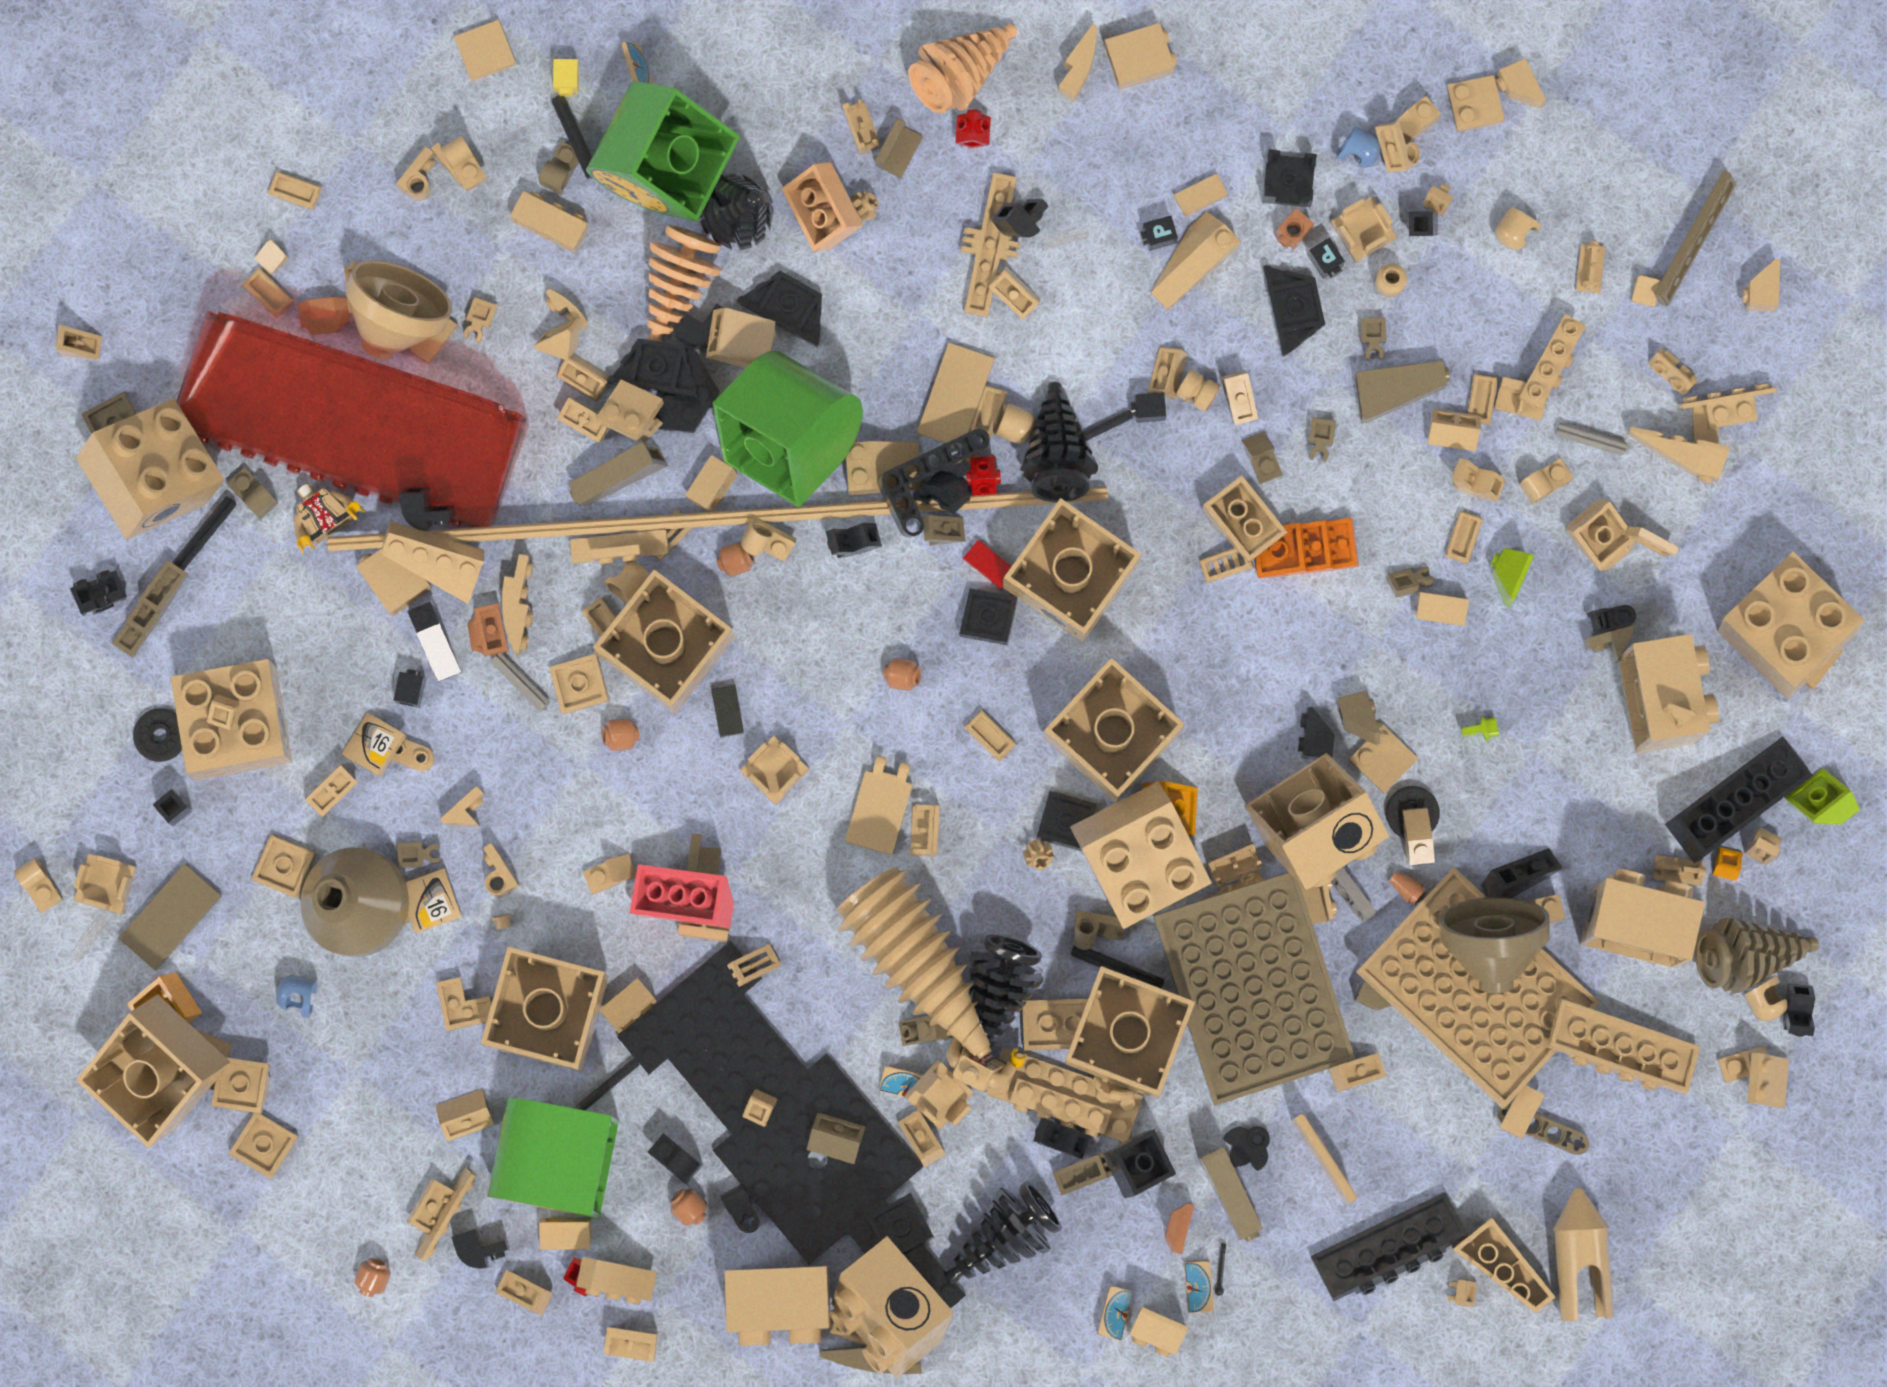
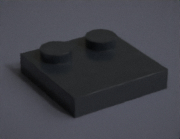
M970 588L959 632L960 637L1008 646L1018 598Z
M1049 791L1036 839L1082 852L1070 826L1094 815L1097 804Z
M911 1193L867 1216L879 1241L881 1242L884 1238L888 1237L903 1255L935 1238Z

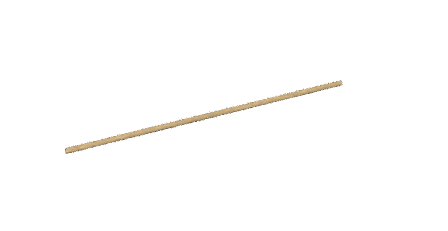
M1089 487L1086 495L1067 503L1107 500V487ZM1032 491L970 495V500L959 510L1057 503L1038 499L1032 494ZM904 499L896 500V507L899 510H905L906 501ZM913 499L920 513L946 511L940 509L939 504L934 500L926 504ZM885 501L427 530L424 532L463 543L749 524L753 516L768 523L890 515L891 513ZM386 533L328 537L327 548L329 551L382 548Z

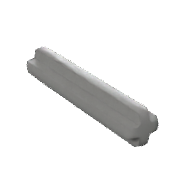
M1559 423L1556 430L1558 437L1618 455H1624L1627 449V442L1568 424Z
M497 654L493 657L491 663L538 711H542L548 706L549 700L503 654Z

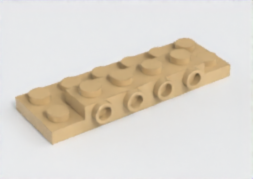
M1564 999L1559 1000L1547 1044L1548 1048L1567 1054V1057L1573 1059L1572 1063L1575 1065L1586 1067L1587 1064L1596 1067L1595 1071L1598 1073L1609 1075L1610 1072L1619 1074V1080L1632 1083L1633 1080L1642 1082L1641 1087L1648 1090L1664 1087L1684 1095L1689 1092L1700 1046Z
M1002 1047L999 1059L1010 1064L1012 1050ZM1017 1052L1016 1057L1024 1056L1023 1054ZM1026 1056L1024 1065L1021 1068H1016V1072L1003 1088H990L986 1095L1014 1104L1013 1109L1027 1113L1029 1109L1037 1112L1036 1117L1040 1119L1041 1117L1048 1120L1055 1118L1061 1121L1060 1125L1072 1129L1078 1126L1084 1129L1083 1133L1098 1138L1100 1134L1121 1142L1129 1139L1143 1096L1137 1094L1129 1100L1119 1101L1110 1099L1096 1089L1092 1078Z

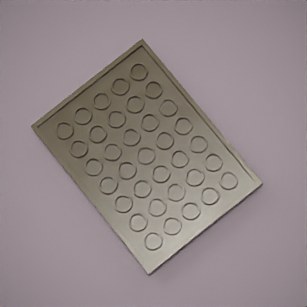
M1289 872L1153 916L1177 993L1181 997L1195 1001L1187 1024L1214 1106L1356 1060L1301 886Z

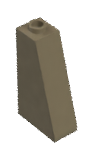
M1444 361L1356 372L1355 383L1361 423L1373 421L1445 389L1447 382H1450L1449 368L1444 367Z
M642 441L568 483L571 488L570 495L575 503L588 506L668 467V464L657 444Z
M1222 1147L1200 1158L1199 1162L1238 1239L1242 1240L1245 1238L1246 1242H1249L1259 1237L1258 1231L1263 1229L1225 1148Z

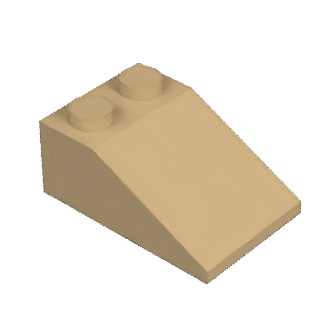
M854 442L846 456L849 496L881 494L878 487L880 475L918 457V442ZM909 465L907 467V474L912 478H916L918 473L916 467ZM888 475L885 478L887 487L894 488L896 485L894 477ZM921 480L908 485L909 491H916L922 485Z
M1242 475L1206 502L1202 508V511L1217 530L1248 563L1288 533Z

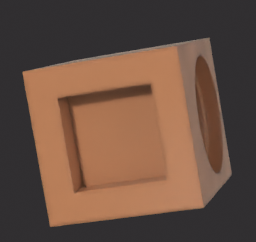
M1295 208L1277 229L1275 234L1278 236L1277 241L1283 247H1291L1294 250L1313 229L1314 223ZM1294 226L1299 229L1300 233L1292 236L1287 232V228Z

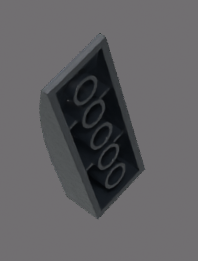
M1782 736L1665 823V826L1695 864L1813 775Z

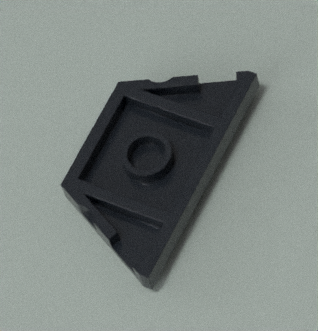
M1264 265L1262 269L1281 355L1285 357L1325 326L1315 277L1297 275L1292 271H1282L1271 268L1269 265Z
M778 271L769 280L754 287L755 289L744 296L741 295L736 300L741 306L765 319L776 321L775 325L818 348L822 310V294L786 273Z
M638 338L631 347L630 353L621 360L620 367L607 380L609 384L618 385L620 380H624L644 390L695 398L699 396L688 350L684 345Z
M692 348L689 349L688 354L699 396L695 398L662 392L659 397L663 399L664 404L655 416L663 423L658 428L659 430L695 433L713 405V402L720 394L719 389Z

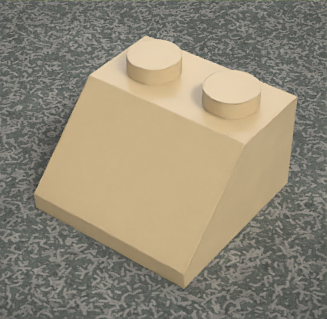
M1140 1307L1128 1335L1133 1337L1131 1342L1146 1347L1148 1343L1156 1347L1154 1352L1169 1357L1170 1353L1176 1355L1189 1327L1144 1307Z

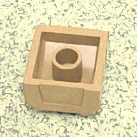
M1604 499L1592 503L1573 521L1569 522L1565 529L1599 571L1609 570L1632 550L1636 541L1626 537L1625 533L1628 526L1611 502Z

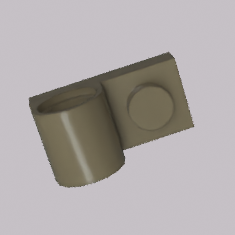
M561 141L552 160H548L545 163L539 176V184L559 195H562L579 163L571 145Z
M245 467L226 483L260 520L278 504Z
M1077 910L1073 929V943L1079 949L1088 950L1094 947L1097 937L1122 941L1124 929L1117 917Z

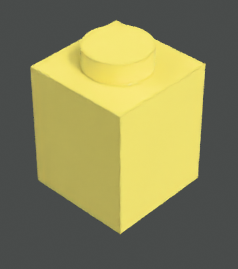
M553 59V89L560 96L572 97L573 93H579L578 59Z

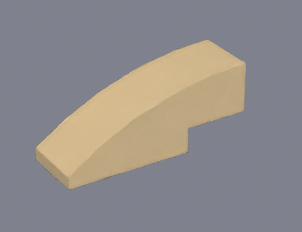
M1095 24L1091 25L1065 61V68L1069 70V73L1059 85L1058 92L1072 102H1075L1081 93L1093 64L1097 38V26Z

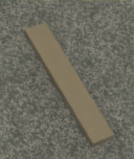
M1722 172L1657 287L1654 295L1660 304L1666 307L1670 304L1736 187L1731 173Z

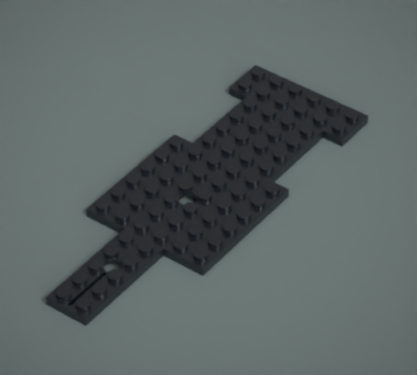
M729 941L618 1035L617 1038L648 1075L666 1060H669L731 1133L713 1152L809 1265L846 1233L851 1236L864 1253H867L880 1242L867 1216L889 1205L886 1199L923 1167L827 1053L807 1070L744 995L763 978L759 977L740 987L738 986L737 977H733L732 973L734 972L732 969L729 970L727 965L743 957V955ZM746 961L738 965V967L742 969L750 965V963ZM752 969L744 973L743 976L745 978L757 971ZM755 1089L777 1099L765 1127L742 1117ZM817 1113L865 1127L855 1164L827 1156L828 1161L823 1168L815 1169L810 1166L808 1156L812 1151L807 1150ZM924 1245L908 1252V1261L950 1309L966 1296L956 1283L950 1284L945 1279L944 1273L946 1271Z

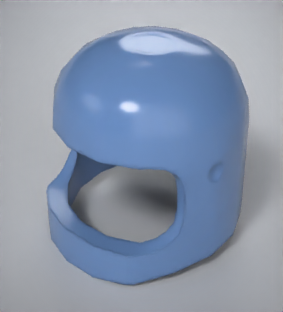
M1354 126L1336 158L1343 161L1347 154L1353 153L1361 157L1358 164L1359 167H1370L1376 162L1381 151L1378 137Z
M294 975L283 978L276 992L277 1004L286 1011L292 1007L302 1009V1017L310 1019L313 1005H310L311 993L316 994L317 981ZM291 993L300 994L304 999L303 1003L291 1001Z

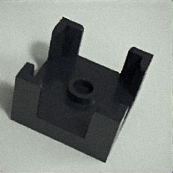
M1269 149L1266 160L1262 203L1310 208L1313 201V179L1317 154L1305 153L1303 158L1281 156L1280 150Z

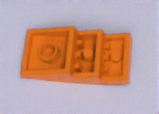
M1353 518L1282 525L1288 533L1255 558L1259 579L1359 567Z

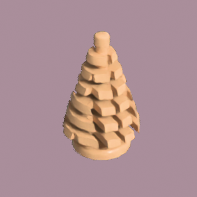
M1009 23L1002 29L993 27L987 31L980 30L976 31V33H968L963 36L952 37L920 46L918 53L921 57H917L918 61L911 64L908 69V77L917 97L927 108L938 114L945 113L950 107L954 110L957 107L959 111L968 108L973 98L979 92L980 87L983 86L989 74L994 70L995 64L1002 58V53L1008 49L1009 40L1017 35L1016 27Z
M670 224L666 226L665 233L673 240L682 243V249L668 244L665 245L661 242H650V250L666 259L650 257L649 265L652 268L666 275L655 272L649 273V281L666 290L665 292L649 287V297L660 302L661 305L648 303V311L655 315L656 319L648 318L647 326L652 331L647 340L662 342L663 334L670 335L674 330V327L668 325L669 321L680 323L684 318L682 314L673 311V309L689 311L693 307L692 303L679 297V295L698 300L703 292L692 286V284L708 288L713 282L711 278L701 273L718 276L723 270L713 262L695 255L697 250L716 254L720 251L721 244L694 231Z

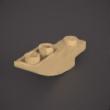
M521 554L518 556L514 578L504 576L502 589V611L505 630L512 649L517 656H521L522 650H527L529 636H525L526 629L532 626L534 613L530 612L529 605L522 604V601L526 602L528 598L529 587H525L527 577H532L534 564L530 563L529 556Z

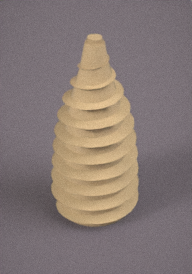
M893 867L866 883L839 905L837 911L843 918V921L838 931L852 930L854 936L849 946L863 945L866 948L860 960L868 961L874 959L878 963L872 975L876 976L886 973L890 977L885 989L899 987L903 991L898 1000L899 1003L912 1000L917 1004L913 1015L926 1013L932 1018L929 1026L939 1024L947 1031V1036L952 1035L963 1047H966L974 1056L981 1059L992 1050L989 1047V1040L981 1025L982 1021H979L974 1007L978 1002H972L968 992L973 983H964L961 975L968 964L956 965L954 955L960 947L948 948L945 939L951 930L939 932L935 925L942 914L929 916L926 908L932 898L920 901L916 895L922 883L909 885L905 879L909 869L900 871L898 867Z

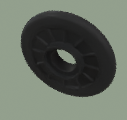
M162 708L153 709L138 719L133 730V741L136 749L143 757L155 762H164L176 757L182 751L175 712ZM162 728L166 731V738L161 742H157L154 740L153 734L155 730Z
M1407 786L1399 789L1391 796L1386 807V819L1395 834L1404 838L1402 810L1407 809L1409 806H1416L1417 808L1427 807L1431 831H1434L1439 822L1440 808L1432 793L1422 787Z

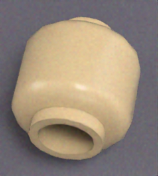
M1397 264L1382 266L1375 277L1377 291L1387 298H1394L1400 295L1407 284V274Z

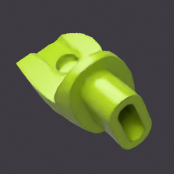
M1481 716V725L1461 728L1464 737L1483 734L1486 742L1489 741L1490 737L1499 736L1496 717L1485 719L1484 716Z

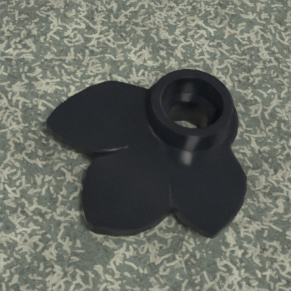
M1259 1126L1252 1127L1249 1130L1243 1127H1236L1224 1135L1223 1140L1233 1146L1230 1153V1161L1233 1166L1241 1167L1251 1163L1252 1167L1259 1171L1266 1165L1268 1161L1266 1147L1270 1142V1136L1266 1129ZM1255 1134H1259L1262 1137L1261 1143L1256 1144L1253 1142Z

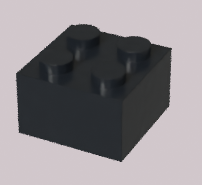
M1155 1129L1144 1131L1102 1153L1124 1199L1136 1196L1176 1174Z

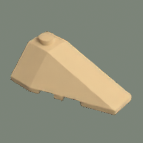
M1206 212L1187 229L1151 293L1168 310L1237 250L1241 241L1223 222Z
M1630 427L1627 434L1692 476L1698 477L1699 482L1712 484L1713 481L1717 482L1720 479L1730 449L1729 446L1699 439L1697 442L1688 443L1687 439L1678 435L1669 436V439L1664 438V434L1661 432Z

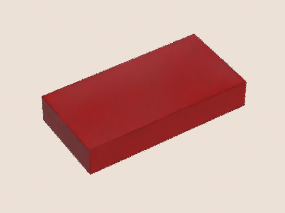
M977 540L963 557L966 563L1000 590L1003 588L1004 577L1012 566L981 541Z

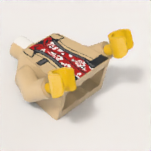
M309 483L303 485L297 490L303 502L296 506L298 513L294 516V533L299 550L304 554L303 549L306 546H311L314 549L317 544L351 521L357 520L356 512L362 510L364 513L365 509L348 495L336 490L328 492L323 488L315 493Z
M953 1037L946 1057L953 1068V1077L984 1092L990 1088H1003L1016 1072V1068H1021L1024 1065L1026 1053L1023 1057H1016L1018 1048L1013 1049L1010 1064L990 1053L979 1059Z

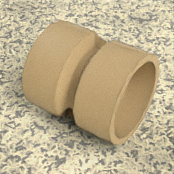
M1191 369L1178 389L1176 396L1185 402L1193 401L1194 407L1206 413L1221 385L1211 379L1203 380L1202 374Z

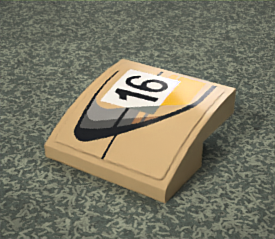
M367 713L341 755L381 778L406 735Z
M444 867L405 881L409 894L407 914L415 934L462 917Z

